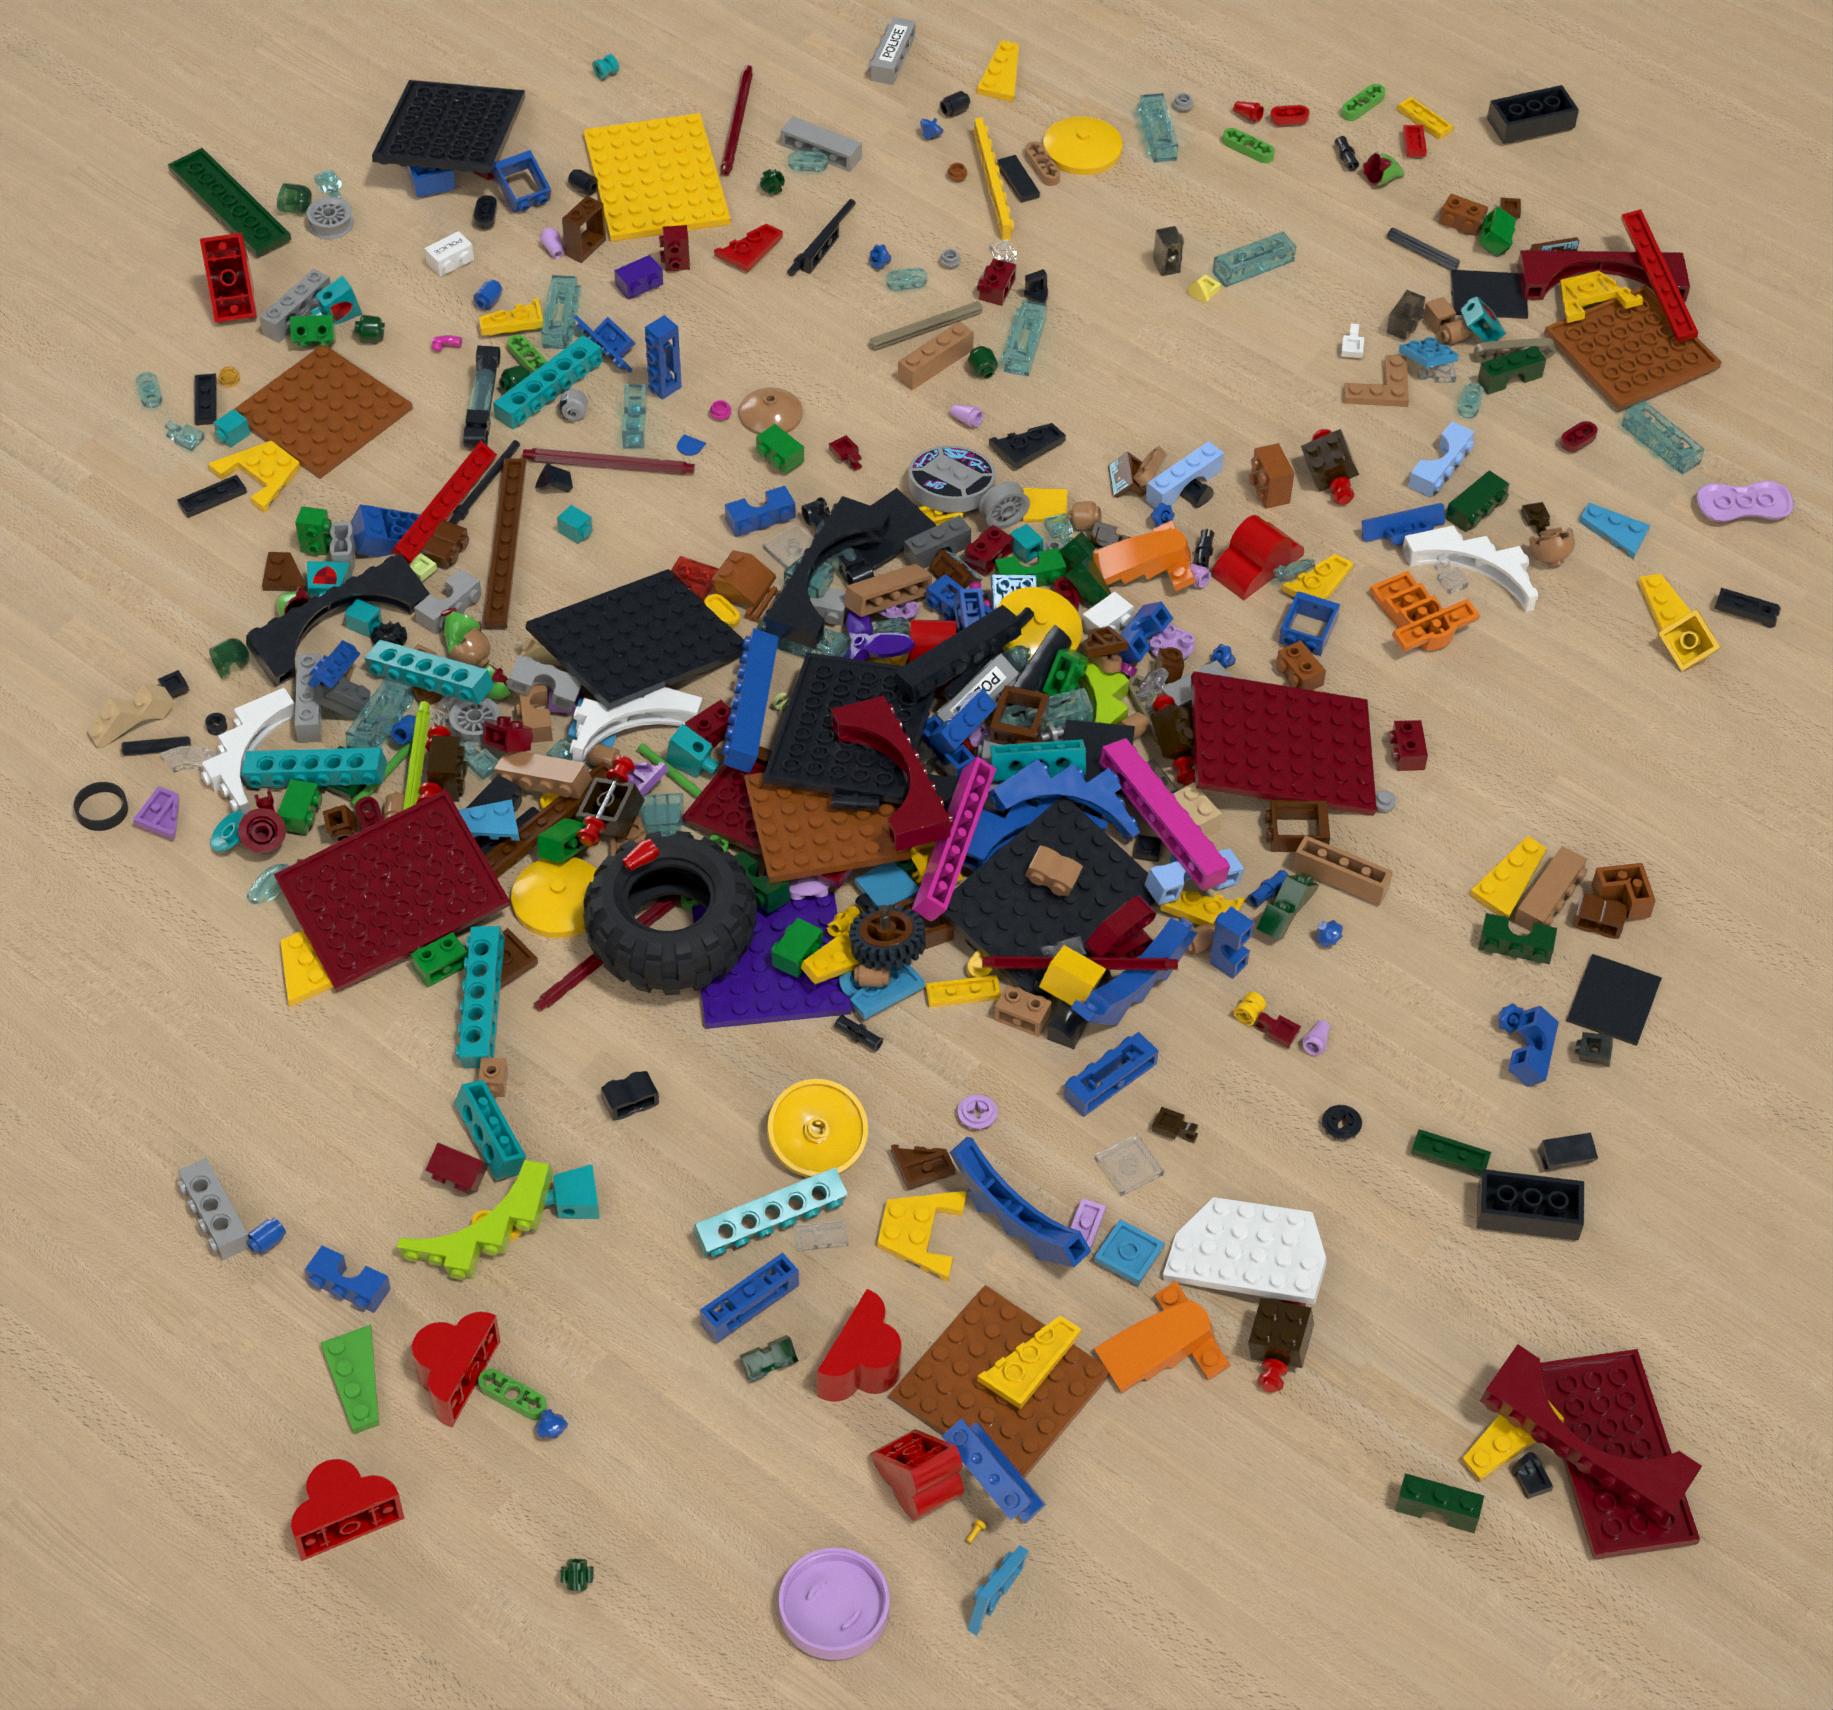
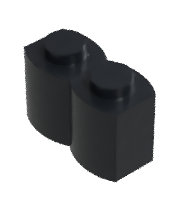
M647 1071L633 1072L625 1079L611 1080L601 1087V1098L612 1120L624 1119L635 1112L645 1111L659 1104V1093Z

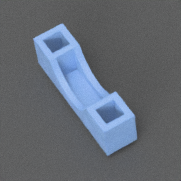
M1452 421L1441 435L1439 450L1445 456L1437 460H1420L1410 474L1408 488L1429 498L1436 491L1439 492L1446 478L1450 479L1455 467L1461 465L1465 454L1472 451L1475 445V441H1473L1475 431Z
M1208 441L1147 483L1146 501L1154 508L1160 503L1173 505L1176 503L1181 491L1190 481L1200 476L1208 481L1222 471L1224 452Z
M1230 848L1218 850L1222 857L1227 859L1230 869L1226 882L1214 887L1222 889L1237 885L1244 867ZM1179 861L1151 868L1144 885L1156 903L1161 905L1179 900L1184 883L1193 879Z

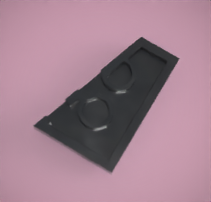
M1053 423L1029 428L1025 433L1016 435L1013 432L1007 434L1005 438H990L989 445L1010 465L1017 469L1065 442L1066 435Z

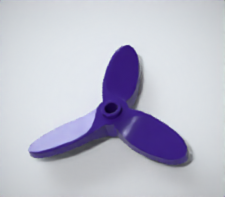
M849 610L847 629L852 642L848 651L843 656L844 658L865 660L869 657L889 658L906 654L914 648V641L905 634L883 632L873 635V626L869 615L860 617L852 610Z

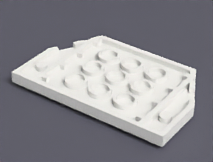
M1213 1197L1176 1233L1163 1272L1164 1281L1168 1282L1177 1281L1181 1284L1315 1305L1327 1260L1313 1212Z

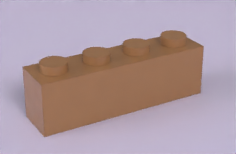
M960 321L899 360L898 380L909 389L914 390L973 350L974 332Z
M913 564L848 585L845 592V606L860 617L926 596V588L932 584L933 574L919 565Z
M522 751L505 752L494 767L496 775L499 774L524 790H533L580 799L592 780L584 762Z
M1306 835L1295 853L1293 865L1294 870L1310 875L1378 905L1381 904L1389 890L1393 873L1389 869Z
M1561 846L1519 906L1514 923L1529 931L1532 930L1533 923L1551 926L1555 919L1554 914L1562 911L1566 903L1565 898L1573 895L1577 887L1576 882H1582L1587 873L1585 868L1587 858Z

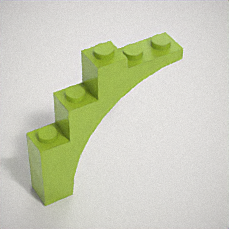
M1087 660V670L1080 677L1079 682L1087 691L1092 701L1096 717L1095 722L1118 724L1119 721L1128 717L1129 707L1121 700L1128 695L1129 679L1119 672L1105 673L1098 666Z
M524 1160L519 1176L509 1193L490 1213L478 1222L460 1231L441 1237L425 1239L399 1238L397 1244L399 1253L405 1260L417 1262L420 1259L435 1266H442L444 1264L448 1275L454 1279H473L481 1250L488 1255L506 1254L513 1226L522 1231L539 1229L553 1176L550 1164Z

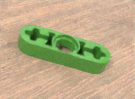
M1371 84L1348 100L1342 106V118L1347 121H1355L1384 100L1385 87L1380 84ZM1359 101H1366V102H1368V103H1367V104H1363V103H1360Z
M1228 128L1224 131L1223 144L1261 163H1270L1274 160L1275 149L1272 145L1235 128ZM1250 144L1253 145V147H1246L1244 145Z
M513 335L508 339L509 352L531 374L537 370L536 365L540 368L548 362L524 336ZM527 355L534 356L532 359H524Z
M486 1369L479 1375V1388L484 1395L530 1420H539L542 1416L541 1413L547 1410L546 1399L542 1394L498 1370ZM495 1379L496 1385L492 1383L489 1386L486 1385V1380L491 1382ZM509 1390H518L520 1392L519 1397L514 1400L506 1398L505 1395ZM539 1403L540 1408L530 1409V1404L535 1406Z

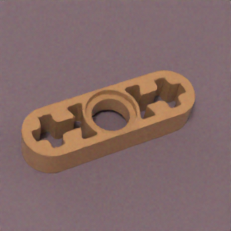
M1035 141L1027 143L1025 146V157L1045 185H1057L1060 182V170L1043 145ZM1039 162H1045V163H1047V164H1046V165H1039L1038 163H1039Z
M1157 446L1147 454L1133 478L1140 487H1143L1154 478L1167 455L1160 446Z
M1087 639L1084 640V642H1083V654H1084L1085 656H1086ZM1105 654L1089 658L1105 672L1116 673L1121 671L1122 658L1118 654Z

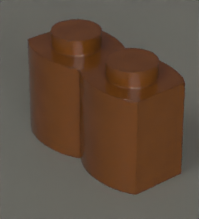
M445 520L441 521L434 534L425 543L422 550L423 555L435 562L437 566L448 569L457 562L459 553L469 544L467 528Z
M1581 894L1573 926L1582 931L1597 932L1604 937L1619 939L1628 906L1616 900H1603L1594 894Z

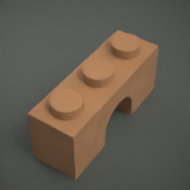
M545 684L535 685L531 689L529 696L515 691L516 700L520 699L521 702L516 704L517 716L522 717L523 725L532 728V743L553 741L549 708L536 709L541 706H548L547 686Z

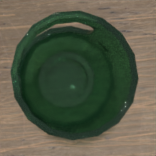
M284 182L277 197L278 210L294 214L307 213L308 207L312 204L311 190L305 185Z
M229 638L209 649L210 657L221 679L230 675L229 668L234 662L241 669L249 663L248 649L237 638Z

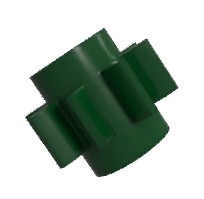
M776 169L764 171V177L760 178L762 190L769 193V195L781 192V187L785 183L783 174L780 171H776Z
M569 1559L566 1561V1566H562L560 1570V1583H567V1590H586L587 1583H592L594 1579L593 1566H587L586 1559Z

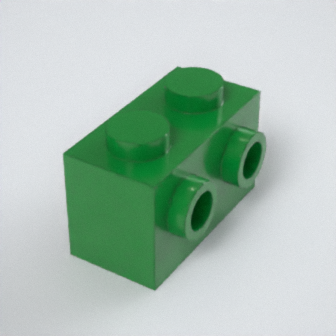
M1496 206L1484 217L1479 243L1497 256L1503 251H1508L1513 244L1512 237L1515 232L1516 219Z
M334 315L290 317L291 342H297V346H310V342L318 341V345H331V341H336Z
M774 424L756 436L757 453L784 474L804 462V446L778 425Z
M301 506L295 521L301 552L327 556L332 541L330 534L332 521L328 518L327 510Z
M1071 648L1060 649L1042 691L1061 701L1074 697L1079 690V679L1087 670L1088 665L1086 662L1088 658Z
M290 779L278 810V814L284 820L286 831L307 834L309 827L314 825L316 809L322 804V794L319 793L317 783Z
M564 818L539 834L537 840L539 857L548 859L550 862L563 863L587 846L582 844L577 836L579 829H585L584 823Z
M797 918L793 925H789L786 928L780 942H776L771 949L773 966L798 978L803 971L800 968L803 961L822 946L823 930Z
M453 932L410 954L413 969L427 988L465 969L464 960L468 958L467 950Z

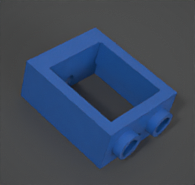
M531 150L496 162L492 174L513 213L526 211L534 205H543L550 200L552 189ZM528 169L540 191L516 199L505 177Z
M1298 591L1280 628L1278 643L1290 646L1302 641L1312 654L1321 656L1337 622L1340 604ZM1297 614L1327 622L1321 638L1291 629Z

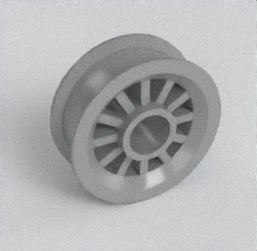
M324 197L314 201L307 209L311 233L321 239H337L348 234L354 224L350 204L338 197Z
M1012 481L1003 482L995 485L984 494L979 503V511L986 517L987 524L990 527L994 525L999 529H1004L1016 524L1025 516L1030 506V500L1027 495L1022 493V488L1018 483Z
M486 697L480 704L463 700L458 701L452 707L449 714L452 735L459 736L461 744L477 747L485 745L483 744L484 721L497 720V717L500 716L499 707L494 701Z

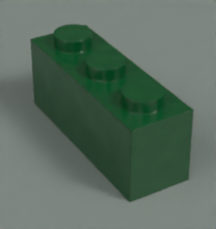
M1489 470L1448 504L1445 519L1467 532L1470 528L1476 527L1486 515L1489 516L1499 504L1506 502L1509 496L1508 489L1510 483Z

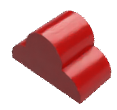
M242 232L200 238L215 323L257 317L252 273Z
M1251 515L1233 533L1229 548L1223 552L1213 568L1212 577L1242 600H1246L1303 557L1304 547L1272 523L1266 522L1258 515Z
M911 619L910 638L914 641L915 646L910 651L909 663L955 635L956 621ZM955 677L937 688L935 698H945L942 695V691Z
M866 1289L817 1371V1397L831 1402L843 1401L851 1397L858 1389L870 1394H880L892 1389L899 1381L901 1375V1338L893 1327L885 1323V1305L881 1297L875 1292Z
M489 1312L470 1313L464 1316L456 1326L446 1322L431 1323L419 1330L413 1339L412 1353L418 1380L422 1387L430 1392L436 1417L440 1422L453 1428L478 1383L479 1375L487 1367L501 1341L496 1315Z
M914 1429L870 1453L878 1472L886 1483L892 1487L901 1507L912 1520L916 1521L964 1494V1487L959 1471L962 1470V1459L957 1446Z
M331 1459L320 1463L310 1472L306 1482L309 1500L303 1502L295 1510L291 1520V1529L300 1559L304 1561L403 1520L405 1517L399 1493L390 1480L377 1475L361 1478L358 1469L352 1463L342 1459Z

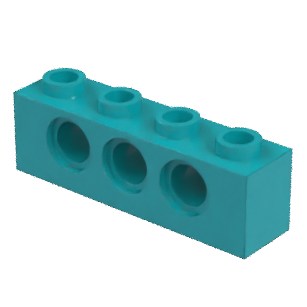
M1083 739L990 746V765L996 768L993 781L1003 782L1037 759L1043 760V763L1049 769V776L1051 778L1072 764L1079 767L1084 775H1086V748ZM1060 758L1066 759L1063 763H1056ZM1014 761L1020 762L1017 766H1010V763Z
M480 1080L462 1084L454 1104L486 1163L489 1164L488 1167L494 1178L500 1180L518 1176L526 1155L485 1081Z

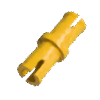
M851 905L845 911L835 915L834 920L828 924V933L836 937L842 931L847 930L851 923L853 924V920L856 917L859 918V909Z

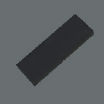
M1016 155L997 160L999 169L1021 203L1040 198V191Z
M832 219L803 256L804 272L812 273L839 238V221Z
M216 373L195 375L196 426L214 424L213 422L217 420Z
M236 474L177 499V502L186 517L190 518L246 494L247 489Z

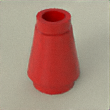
M1236 101L1233 111L1251 122L1262 119L1264 107L1256 102Z
M648 838L645 841L641 840L622 859V862L629 871H632L656 860V856L660 853L653 841Z

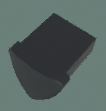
M1044 269L1025 275L1024 296L1031 302L1041 306H1045L1048 300L1047 273Z
M547 463L538 477L536 488L545 490L552 487L569 493L573 488L571 474L569 471Z
M1197 479L1190 481L1180 493V496L1190 502L1196 509L1210 501L1214 495L1213 488L1205 483L1202 484Z
M1533 1452L1526 1453L1511 1470L1512 1475L1516 1476L1527 1499L1551 1492L1553 1489V1485L1540 1457Z

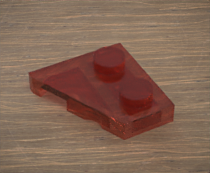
M679 556L670 572L674 574L677 580L686 585L688 589H691L696 594V597L704 602L713 588L712 578L719 568Z

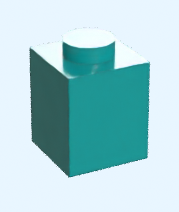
M234 409L213 422L215 437L219 442L225 443L230 448L250 435L248 420Z
M570 505L557 517L558 532L577 544L588 538L593 532L592 517L573 505Z
M1028 524L1016 528L1010 533L1014 537L1013 553L1025 564L1037 558L1039 551H1043L1044 539Z
M359 599L352 606H349L345 612L347 628L371 638L374 627H379L382 622L380 608Z

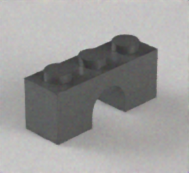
M959 515L904 541V560L909 566L917 564L925 569L934 561L937 552L944 547L949 552L957 554L965 550L967 545L971 543V528Z

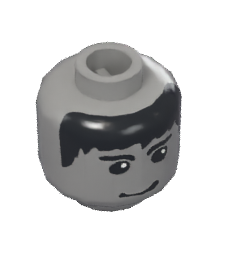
M576 389L565 391L561 396L559 405L562 417L570 421L582 419L587 410L588 400L586 395Z

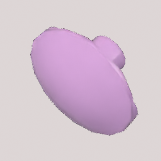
M914 600L878 611V613L892 619H908L917 615L920 608Z
M1169 624L1163 633L1153 635L1150 640V649L1157 657L1159 648L1174 647L1182 651L1183 659H1185L1194 650V635L1176 628L1173 624Z
M811 876L787 880L789 882L791 899L800 900L804 896L825 897L828 895L830 884Z

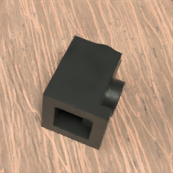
M1583 1032L1582 1039H1577L1575 1054H1579L1580 1061L1605 1064V1066L1610 1067L1613 1036ZM1592 1048H1596L1599 1050L1598 1053L1589 1051Z

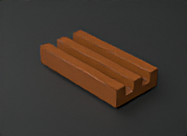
M775 586L769 588L756 607L750 606L748 608L745 618L766 626L764 615L762 618L759 617L765 611L773 596H776L778 593L780 594L781 590L778 591ZM773 600V602L771 603V605L769 606L768 609H771V607L773 606L774 600Z

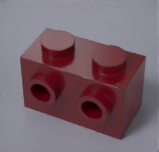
M687 225L662 226L663 235H659L660 248L664 247V250L660 251L661 263H665V271L690 270Z
M993 258L990 265L985 267L983 279L978 281L977 291H979V300L1003 306L1016 280L1017 264Z
M992 525L989 529L984 530L973 543L967 545L964 551L965 563L971 569L986 577L995 569L996 559L1007 558L1013 552L1014 537Z
M720 699L686 721L685 726L708 741L715 748L725 739L727 728L729 725L731 726L728 723V718L732 709Z
M498 716L497 720L484 721L483 744L505 752L531 751V743L533 741L532 728L523 725L522 721H511V717Z
M1422 720L1394 721L1393 729L1389 730L1388 740L1389 744H1393L1392 762H1396L1397 771L1425 770L1428 753Z
M437 1142L425 1171L432 1174L431 1179L443 1184L446 1183V1180L455 1183V1189L468 1194L469 1189L475 1192L478 1191L489 1164Z

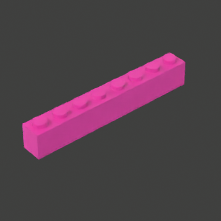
M1126 738L1103 746L1099 763L1105 770L1109 768L1110 771L1116 773L1120 780L1119 784L1122 787V792L1199 888L1203 891L1226 882L1230 869L1227 859L1222 857L1214 843L1209 841L1200 826L1196 825L1187 810L1183 809L1174 794L1170 793L1161 778L1157 777L1148 762L1144 761L1139 755L1137 749Z
M978 756L962 769L947 813L950 812L953 819V826L950 827V837L936 841L912 908L913 911L930 922L947 910L996 772L995 767Z

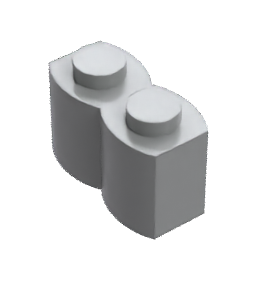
M350 522L333 523L330 529L332 562H350L352 573L355 568L354 552L356 548L352 525Z

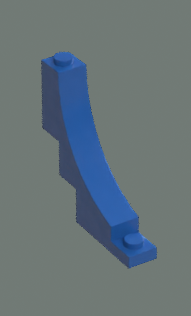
M1171 917L1155 940L1139 958L1168 957V959H1178L1179 962L1198 932L1192 928L1193 924L1186 918L1181 917L1178 919ZM1125 970L1109 983L1092 990L1086 1001L1076 1000L1071 1009L1088 1022L1117 1026L1132 1002L1142 1003L1157 979L1167 980L1173 970H1168V972L1162 970Z

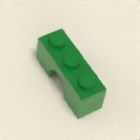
M1054 548L1039 551L1037 554V565L1032 567L1020 564L1017 556L996 559L994 575H1036V587L1054 584L1056 579L1066 577V565L1062 554L1059 552L1060 549Z

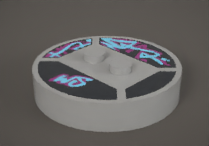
M939 446L921 452L911 461L908 488L911 495L928 508L951 513L966 512L979 508V503L984 494L995 486L996 473L990 460L977 451L959 446Z

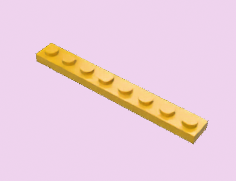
M982 117L974 118V136L1003 241L1011 240V231H1014V221L1009 218L1010 206L1006 205V192H1002L1003 181L1002 178H999V166L995 165V152L991 151L992 140L988 138V126L984 125Z

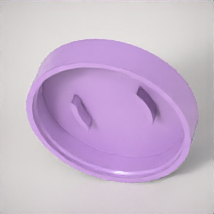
M825 1548L811 1552L794 1563L782 1581L779 1591V1615L782 1627L788 1638L799 1649L811 1656L826 1660H842L857 1656L875 1644L888 1622L890 1596L886 1579L880 1569L870 1559L856 1551L844 1548Z

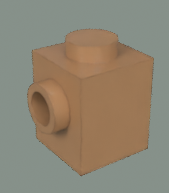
M1444 297L1426 302L1423 318L1435 334L1440 332L1442 325L1455 321L1456 312Z
M481 1058L478 1081H485L494 1098L505 1097L508 1077L506 1058Z

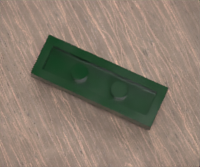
M1418 1129L1411 1150L1412 1155L1478 1176L1481 1175L1482 1169L1487 1168L1491 1156L1490 1151Z

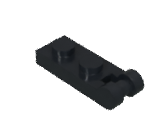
M1721 588L1714 608L1761 622L1767 628L1776 626L1777 616H1779L1781 607L1776 603Z

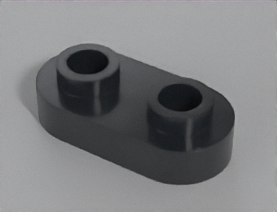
M484 195L477 199L474 221L478 228L488 229L495 224L498 208L495 197Z

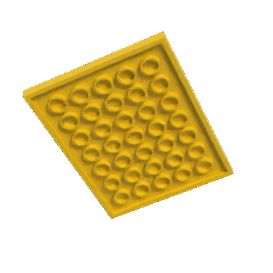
M700 113L583 129L593 174L598 179L597 189L600 201L604 204V217L611 242L662 235V226L687 225L689 231L731 224L730 214Z

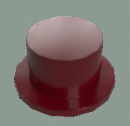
M258 808L249 811L243 816L239 822L238 835L240 842L246 849L254 853L265 854L273 852L281 846L285 839L286 826L278 813L270 809Z

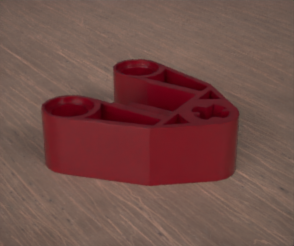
M1141 896L1133 897L1102 922L1086 941V950L1093 957L1136 958L1141 956L1154 941L1143 928L1153 922L1156 912Z

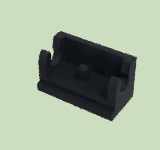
M1591 1132L1542 1140L1537 1148L1544 1170L1554 1166L1584 1161L1591 1163L1598 1159Z

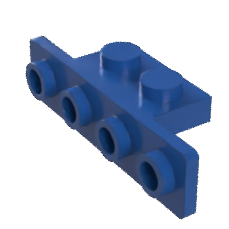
M577 315L573 317L578 322L576 327L584 335L588 332L590 340L598 345H602V352L608 358L613 356L615 358L613 362L621 370L623 368L629 372L633 370L622 357L636 343L609 317L594 331Z
M1437 503L1362 520V539L1367 542L1386 538L1393 545H1403L1405 536L1434 530V526L1445 524L1444 504Z
M342 640L328 657L324 655L309 673L313 677L308 684L315 689L322 681L332 689L359 657L360 652L357 651L353 644Z

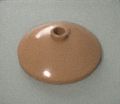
M774 387L758 389L748 394L739 406L741 423L746 429L755 434H760L774 424L788 433L799 425L803 416L800 400L789 391Z

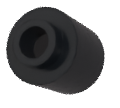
M963 91L946 96L940 101L941 111L945 116H953L969 108L970 98Z
M574 169L569 174L568 182L572 188L588 196L596 192L598 179L595 176L581 169Z

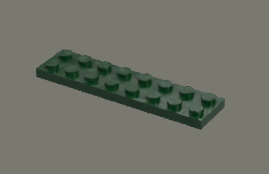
M203 148L168 164L169 171L233 234L242 232L245 246L256 257L292 240L291 233Z

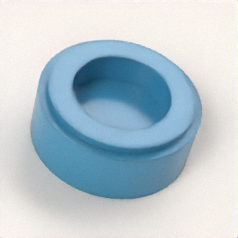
M847 972L840 976L839 982L843 992L847 996L853 997L861 989L859 982H855V974Z

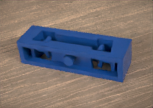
M665 315L645 326L648 388L662 400L682 388L678 325Z
M945 574L926 588V603L931 609H935L945 620L956 621L953 597L956 594L949 590V586L956 592L964 588ZM984 604L985 614L987 615L993 610Z
M981 588L959 589L953 597L958 632L985 616Z
M1137 1032L1132 1037H1126L1118 1047L1105 1052L1100 1060L1088 1064L1079 1075L1070 1077L1065 1083L1064 1099L1085 1117L1157 1064L1159 1050L1140 1032Z
M782 1252L700 1309L701 1326L718 1343L799 1286V1270ZM721 1304V1308L715 1312L714 1309Z

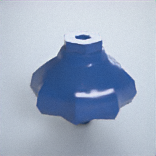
M924 118L920 121V126L923 130L922 136L928 140L933 136H939L943 133V129L936 124V118L933 121Z
M876 244L870 251L869 261L872 268L881 269L886 263L891 261V255L884 244Z
M1160 503L1157 507L1153 508L1151 513V519L1155 527L1173 520L1175 516L1172 506L1165 505L1164 503Z
M1219 644L1213 650L1211 661L1217 660L1226 669L1228 666L1235 664L1236 658L1232 655L1230 646Z
M1335 920L1329 922L1322 921L1316 930V942L1321 943L1323 947L1336 945L1337 941L1342 938L1343 926Z
M1514 1003L1502 1007L1497 1017L1499 1028L1506 1030L1509 1034L1517 1030L1521 1012L1524 1011L1523 1008L1517 1007Z
M547 1409L541 1413L542 1416L535 1426V1431L540 1438H556L557 1435L562 1434L563 1430L568 1427V1423L563 1415L554 1414L552 1409Z

